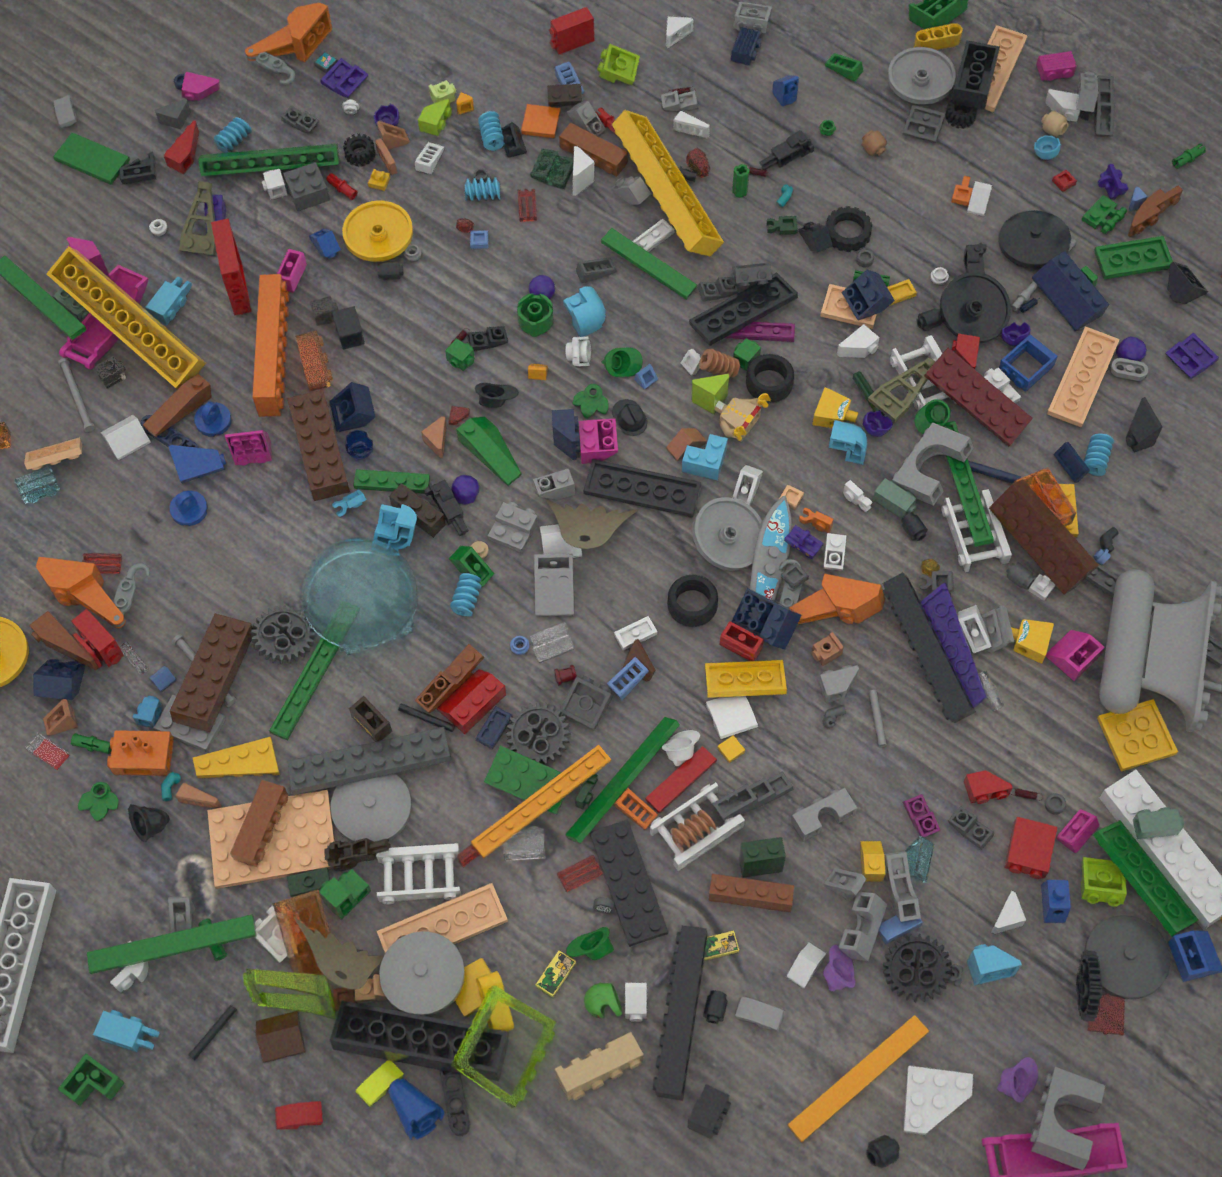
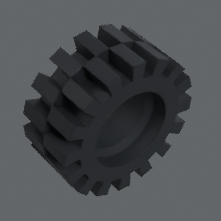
M951 99L948 102L945 113L948 124L951 123V126L957 125L956 128L962 126V129L965 126L970 127L971 124L973 125L978 108L953 104ZM963 110L967 112V114H959L956 111Z
M353 134L352 138L348 137L347 141L344 142L345 159L351 165L355 163V166L358 167L361 164L362 167L364 163L370 164L369 160L371 162L374 160L375 148L371 137H366L365 134L363 136L357 134L355 137ZM357 148H365L363 152H353Z

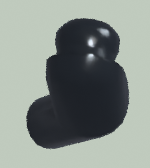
M1115 527L1110 528L1100 537L1101 549L1107 548L1109 550L1108 553L1114 550L1112 539L1119 534Z

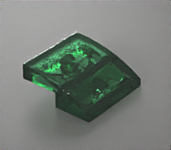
M542 149L530 176L544 184L565 189L573 171L574 158L559 156L558 151Z

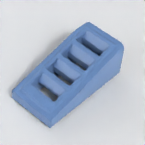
M570 62L555 67V76L561 85L569 83L581 84Z
M634 657L607 685L623 700L649 670ZM634 665L641 671L639 674L633 669ZM629 671L635 676L634 679L627 674ZM623 678L629 682L627 685L622 681ZM618 683L623 687L622 690L616 686Z

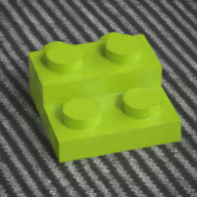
M609 43L608 47L603 49L600 55L603 61L599 63L597 71L600 72L599 77L615 83L617 79L632 86L635 81L640 56Z
M1083 857L1081 862V899L1087 900L1091 904L1106 902L1112 907L1119 906L1120 904L1123 905L1127 895L1126 879L1116 864L1111 860Z

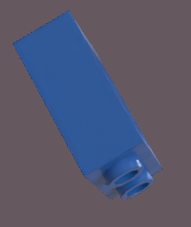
M1030 334L1001 360L999 369L1018 388L1026 392L1055 366L1058 356ZM1025 351L1044 365L1029 379L1011 365Z

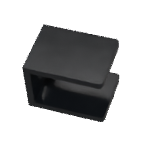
M355 306L333 311L332 314L342 349L365 344Z

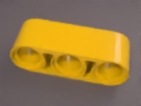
M948 24L920 30L916 33L914 47L939 50L957 46L960 43L963 29L959 24Z
M495 971L476 978L488 1027L502 1031L513 1030L514 1023L499 973Z

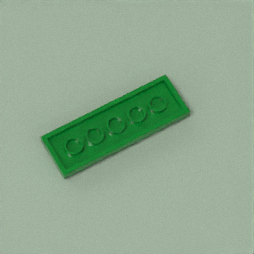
M1121 820L1098 830L1093 835L1171 937L1198 921V918Z

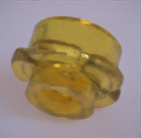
M927 559L921 563L922 573L927 576H932V571H939L940 565L934 559Z

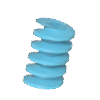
M494 111L483 113L478 119L483 146L487 150H498L504 145L499 115Z
M235 117L228 123V126H225L219 132V135L214 136V142L223 153H229L227 149L232 151L234 149L233 145L238 146L237 141L242 142V137L246 138L247 133H251L252 129L243 119Z
M494 177L493 182H491L490 178H487L486 183H484L483 178H480L479 183H477L476 178L473 179L472 183L467 178L465 182V200L467 201L469 196L471 201H473L475 195L478 200H481L482 195L485 200L488 199L489 195L492 200L495 199V195L500 199V183L496 177Z
M1094 434L1091 436L1084 463L1090 469L1089 474L1094 476L1105 475V469L1108 466L1107 463L1113 447L1112 444L1114 443V439L1107 434Z
M463 573L459 576L457 588L452 597L453 601L450 604L451 610L454 613L466 617L473 615V612L470 610L475 609V605L472 603L477 602L475 597L479 596L477 590L481 589V585L478 583L481 582V578L469 573Z

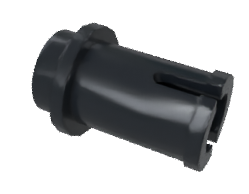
M681 166L679 170L685 180L695 182L697 171L683 169Z

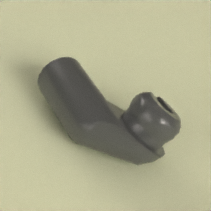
M844 705L826 710L822 720L824 727H834L836 718L846 714Z

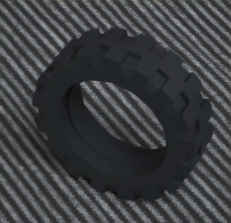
M846 206V208L840 207L838 210L832 211L831 215L827 217L825 226L828 227L833 248L836 247L839 251L846 250V252H851V250L858 251L859 248H864L866 243L870 241L872 222H870V217L866 215L865 211H860L857 207L851 208V206ZM841 221H853L862 227L863 232L857 237L845 238L835 231L834 226Z

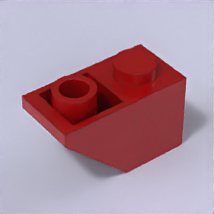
M987 770L966 774L964 779V785L971 804L976 802L977 804H984L989 799L997 798V800L1005 799L1010 795L1013 788L1012 784Z

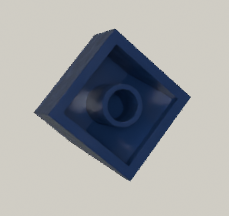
M351 382L330 400L336 432L365 427L376 417L368 386Z

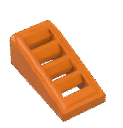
M629 788L613 804L644 830L647 829L658 815ZM627 797L630 798L629 802L624 806L622 804ZM635 802L637 805L630 811L628 808ZM641 807L643 809L642 812L636 816L635 813ZM648 812L650 815L643 822L641 818Z

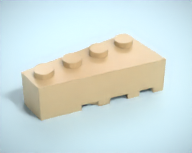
M631 1032L607 1043L604 1050L596 1048L590 1051L584 1060L578 1057L571 1060L565 1069H563L562 1065L555 1068L556 1078L568 1101L572 1098L574 1101L580 1099L585 1095V1091L591 1088L593 1090L598 1089L604 1085L603 1081L610 1077L612 1080L623 1074V1070L629 1067L634 1069L642 1063L641 1060H643L644 1054Z

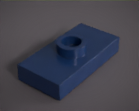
M1065 442L1053 454L1074 483H1078L1090 471L1069 442Z
M495 706L476 736V741L494 749L507 725L510 723V717L513 718V715Z

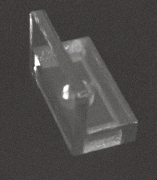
M565 622L529 636L530 645L539 663L574 650V645L569 637L568 627Z

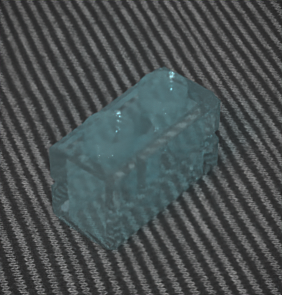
M51 466L14 479L25 504L35 503L42 497H50L61 491Z

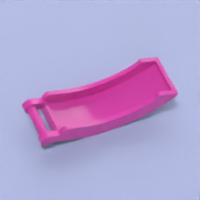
M117 265L108 274V277L140 304L147 287L148 278ZM89 312L81 322L87 330L73 341L67 336V343L61 347L59 355L85 365V368L92 370L95 363L112 348L119 338ZM73 349L75 351H78L88 356L89 358L87 359L79 354L72 352L71 350Z
M1105 1123L1066 1130L1093 1141L1089 1161L1083 1170L1031 1151L1033 1142L1030 1141L1031 1134H1012L981 1139L982 1146L986 1150L990 1177H1080L1126 1169L1128 1166L1119 1123ZM994 1145H998L1003 1175H999Z

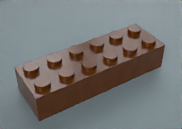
M323 389L287 398L313 500L318 501L349 493L350 489Z
M1023 479L1013 483L989 507L991 512L1063 594L1075 589L1099 566Z
M217 613L214 614L171 706L170 714L174 723L211 732L251 643L252 623Z

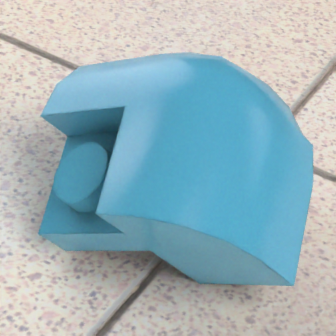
M590 286L579 288V293L563 300L564 306L572 316V325L580 337H585L602 327L605 321L606 310L594 288Z
M835 420L829 448L847 451L845 461L863 465L867 451V436L861 427Z
M382 504L372 547L398 552L399 549L410 546L417 520L414 510L403 504L401 508Z

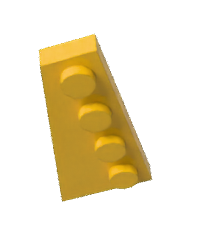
M271 737L193 757L197 778H219L233 775L234 777H243V775L263 776V774L280 775Z

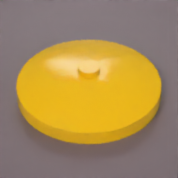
M371 201L356 207L349 213L344 221L342 233L345 245L353 255L365 261L381 262L393 259L407 249L413 237V225L409 214L401 206L388 201Z
M0 617V687H3L13 681L25 667L29 655V645L25 634L17 624L9 619Z

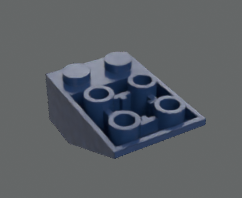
M747 588L731 622L753 633L754 636L757 635L763 638L768 644L785 650L802 615Z

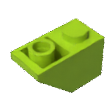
M445 99L424 107L418 118L419 131L439 136L441 130L445 128L447 118H450L452 114L450 100Z

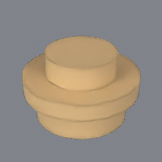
M477 541L470 546L482 559L488 555L489 549L486 543Z

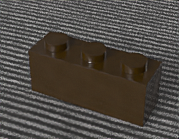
M402 483L389 495L392 507L401 508L403 504L413 509L417 515L416 525L434 538L446 525L443 513Z

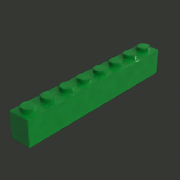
M338 144L207 154L200 155L198 161L201 176L293 169L315 162L317 166L339 165L340 158Z

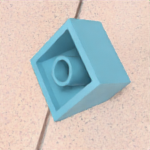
M986 944L976 946L967 960L974 985L1015 976L1022 965L1021 961L994 945L987 947Z

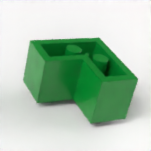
M351 869L349 872H344L338 880L333 877L331 880L325 881L319 891L324 904L342 920L371 892V889Z
M85 1053L58 1090L81 1107L94 1089L111 1101L124 1082Z

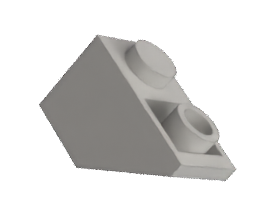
M589 101L578 102L566 112L574 125L596 136H599L606 130Z
M622 177L611 188L616 195L630 205L641 204L651 195L641 177Z
M569 468L533 479L539 497L559 500L575 495V484Z
M847 665L836 671L827 670L820 675L819 685L825 703L841 700L846 697L857 677L858 665Z

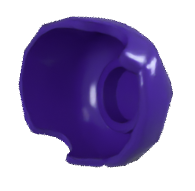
M393 104L388 106L381 105L374 114L376 126L378 121L397 126L400 120L398 109Z
M538 275L529 283V293H533V295L543 294L551 299L555 294V284L550 277Z
M1013 322L1010 326H1005L1002 329L1001 335L1006 344L1017 346L1030 335L1031 330L1030 326L1025 322L1022 325H1017Z
M1137 337L1123 339L1116 348L1118 358L1139 362L1146 356L1147 351L1144 342Z
M870 411L865 414L862 424L865 431L870 435L881 437L890 431L893 422L888 416H883L881 411Z
M460 475L453 481L451 491L459 504L466 505L475 501L480 487L474 477Z

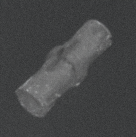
M988 671L980 672L979 676L992 710L997 711L1003 708L1004 703L998 695V688L993 684Z

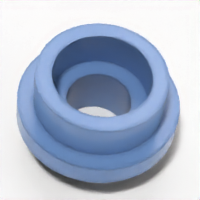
M1107 548L1104 550L1099 549L1093 558L1102 566L1111 555L1108 553L1109 550Z
M516 636L510 642L511 651L517 655L525 654L529 650V641L523 636ZM518 644H522V645H523L522 648H517L516 646H517Z

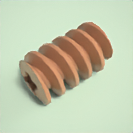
M706 349L700 358L699 367L701 370H706L714 375L729 374V377L733 378L739 372L740 362L738 359L714 349Z
M699 810L697 815H691V820L687 818L684 820V824L679 823L678 829L672 828L671 837L677 848L684 852L683 845L690 848V840L695 844L698 843L696 836L704 839L703 832L705 831L710 835V827L716 830V825L705 811Z

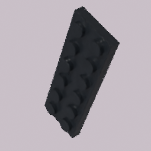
M778 273L772 275V280H768V283H756L690 319L689 325L711 346L797 299L798 293Z
M592 459L583 494L693 518L701 482Z
M625 820L591 831L590 837L612 900L614 901L628 946L630 947L668 934V929L629 821Z

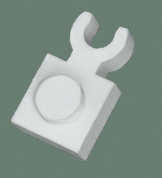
M849 480L844 486L843 494L845 498L850 502L852 501L855 505L858 504L864 512H867L871 509L872 501L865 497L863 491Z

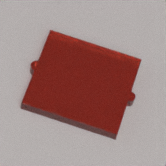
M1109 994L1102 995L1099 1000V1013H1097L1095 1021H1088V1031L1100 1032L1104 1035H1124L1125 998L1109 996Z

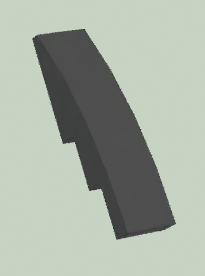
M1097 75L1098 96L1094 108L1095 135L1113 137L1115 111L1114 76Z
M782 771L768 780L764 777L750 786L745 784L712 804L722 820H726L778 799L791 792L793 785Z

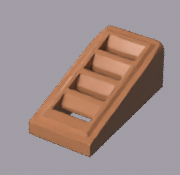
M186 783L181 785L176 794L177 800L181 803L214 809L221 808L218 798Z

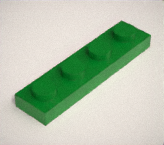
M356 469L353 486L354 489L393 492L402 483L414 493L425 494L424 489L429 487L430 474Z

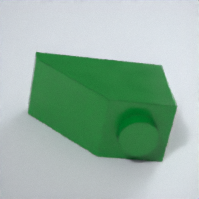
M460 545L449 558L460 573H469L481 578V582H478L481 587L495 574L470 546Z

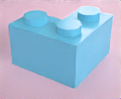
M710 434L705 449L687 445L682 460V472L718 480L727 451L728 438Z

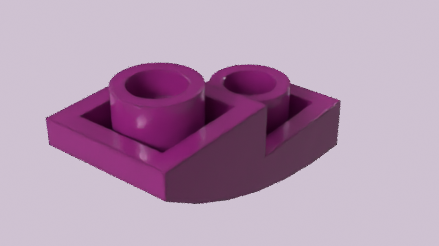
M923 794L903 802L921 838L940 831L933 811L930 812Z

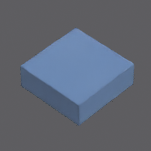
M488 230L470 231L471 249L488 248Z

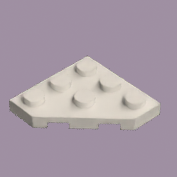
M908 1066L903 1132L926 1135L955 1109L966 1102L972 1096L973 1074Z

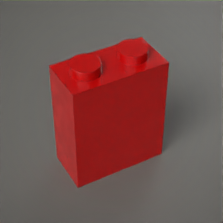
M587 7L550 20V45L553 50L557 51L558 55L595 41L594 18Z
M1017 816L1013 824L1004 868L1016 874H1029L1034 879H1045L1049 872L1057 827Z

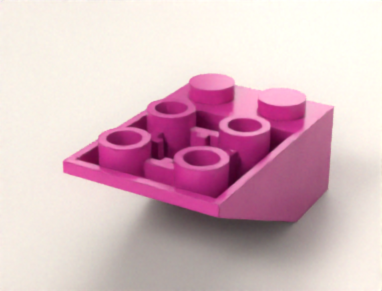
M260 430L225 435L235 465L272 461L271 441L268 432Z

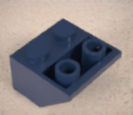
M868 269L842 291L857 320L881 313L895 301L880 274Z
M574 409L552 410L554 446L572 460H577L576 453H580L578 416H574Z
M58 659L47 660L33 674L34 696L73 700L79 693L85 665L78 664L77 661L59 662Z

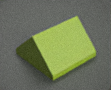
M729 374L692 380V403L714 414L716 412L714 408L718 401L724 402L728 396Z

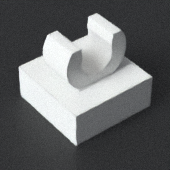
M690 349L681 361V364L690 375L697 374L700 369V354L696 353L694 349Z
M1039 574L1028 591L1045 601L1055 588V584L1047 576Z

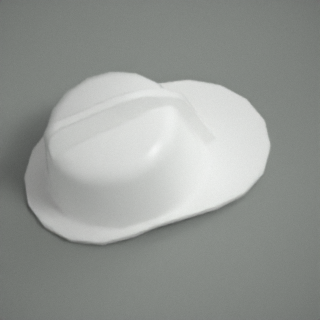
M694 730L679 732L662 746V750L666 751L668 759L673 761L675 766H679L693 757L694 744L699 740L700 733Z

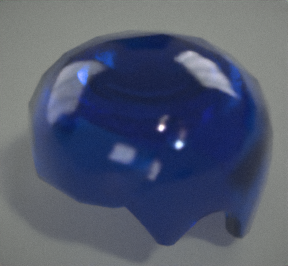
M354 430L346 436L345 449L352 458L361 460L369 457L373 452V440L368 437L367 432Z

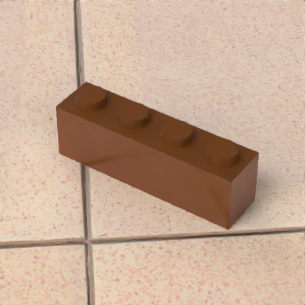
M572 123L559 136L560 148L574 154V146H578L594 161V166L605 170L609 174L618 176L628 163L627 151Z
M261 780L230 852L234 860L257 867L259 861L263 860L265 855L264 848L266 843H269L272 839L274 824H278L281 816L280 810L288 801V793L284 786Z
M712 874L709 901L791 912L794 885Z

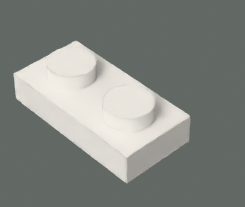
M649 616L614 632V636L623 651L630 648L635 639L643 642L657 635V630Z

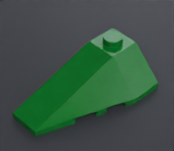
M485 416L469 418L456 429L458 441L507 486L522 475L498 428Z

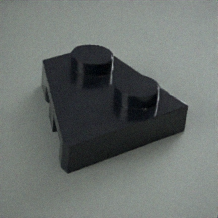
M153 152L148 153V158L142 161L138 158L132 163L120 167L122 185L156 179Z

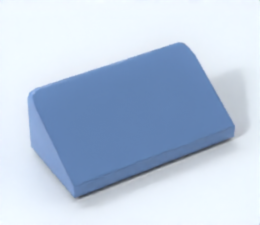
M896 915L882 922L878 933L886 945L921 927L923 922L921 919L900 922Z

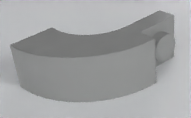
M900 851L885 854L888 888L899 921L921 919L919 901L911 883L907 852Z

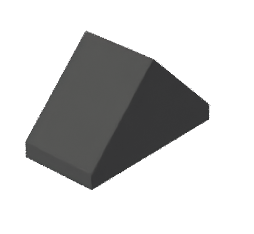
M186 98L155 109L160 124L177 129L182 128L191 112Z

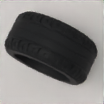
M763 354L756 357L749 364L746 373V387L754 398H759L761 394L767 393L771 398V401H767V403H776L785 399L792 391L794 370L787 359L777 354ZM770 370L781 374L785 381L780 385L770 387L759 383L755 377L760 372Z
M692 574L680 577L671 585L668 592L667 606L669 613L675 621L683 626L699 627L700 625H705L717 612L718 592L709 579L700 575ZM694 590L703 593L708 598L709 603L702 610L687 611L680 607L676 600L682 593Z

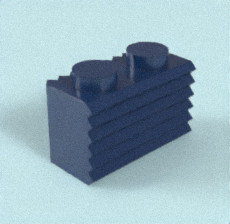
M741 27L731 51V61L749 66L752 60L755 61L757 56L756 49L760 48L762 43L760 31Z

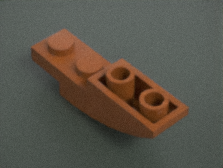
M1179 185L1166 193L1159 189L1148 197L1137 210L1128 236L1140 234L1146 227L1155 225L1159 220L1160 213L1164 212L1167 207L1174 206L1180 201L1183 189Z
M468 644L444 672L440 671L415 701L428 713H431L473 674L472 671L485 657Z

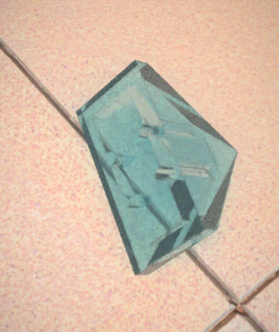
M919 836L905 851L907 852L910 874L925 883L928 878L934 844Z

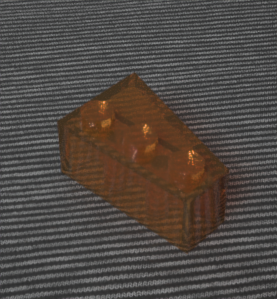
M317 330L295 335L309 391L330 387V381L333 380L331 370L326 369L325 364L329 363L326 352L322 353L321 346H324L322 335L318 336Z
M1048 467L1014 481L1016 483L1023 479L1064 526L1073 523L1076 511Z

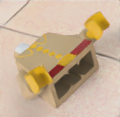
M763 393L759 398L753 399L733 398L728 405L718 401L714 410L721 414L719 424L724 435L729 438H736L742 442L760 418L761 406L763 408L768 407L767 401H771L769 395Z

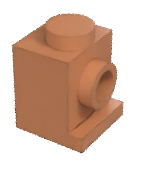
M832 632L829 636L813 644L811 653L813 658L824 666L841 656L844 647Z

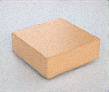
M787 485L780 498L786 496L789 507L796 510L804 496V492Z

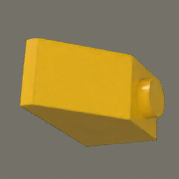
M860 841L862 875L866 878L865 882H883L885 877V858L881 841Z

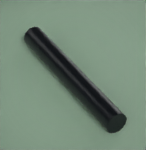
M402 703L399 705L398 711L440 728L444 727L445 730L450 732L454 730V724Z
M230 1005L188 1056L195 1061L237 1009Z

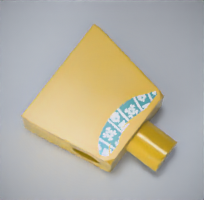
M824 387L814 413L812 425L833 428L835 420L842 422L846 420L856 423L859 413L849 410L851 404L849 398Z
M1023 619L1019 629L1011 627L1015 640L1013 650L1042 664L1047 653L1054 623Z

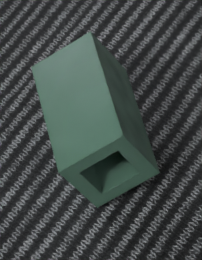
M60 289L53 295V298L80 322L89 314V311L64 289Z
M886 478L874 492L873 501L901 519L908 513H914L917 507L915 506L916 497L911 492L903 490L896 483Z
M1164 807L1158 811H1150L1149 809L1139 811L1133 818V824L1137 839L1178 835L1184 827V820L1182 815H1179L1178 809Z

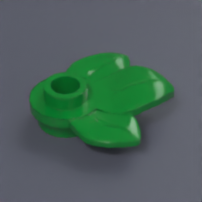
M590 384L584 391L578 392L574 396L573 405L581 406V412L585 419L592 416L596 410L601 414H607L608 400L602 395V389L599 385ZM596 390L597 393L595 395H591L590 391Z
M97 782L92 786L91 791L81 796L78 810H90L92 817L96 821H100L106 816L108 809L116 810L118 808L119 800L111 792V788L107 783ZM100 790H104L102 795H98Z

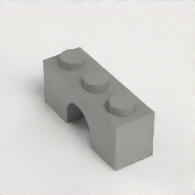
M1092 72L1080 73L1076 94H1078L1076 110L1094 112L1098 96L1097 75Z
M845 788L841 790L835 789L828 794V797L824 799L818 798L807 808L801 807L795 810L791 823L804 842L821 833L822 825L818 820L820 815L830 814L839 824L856 815L857 806Z
M860 891L857 893L852 907V911L857 916V927L855 930L845 929L839 945V949L851 959L869 961L887 904L877 894Z

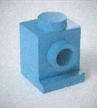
M154 696L144 697L142 703L138 705L137 714L133 715L137 725L154 728L163 710L159 699Z

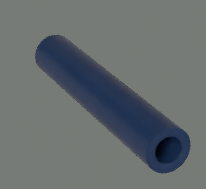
M968 460L973 472L1012 484L1021 479V476Z

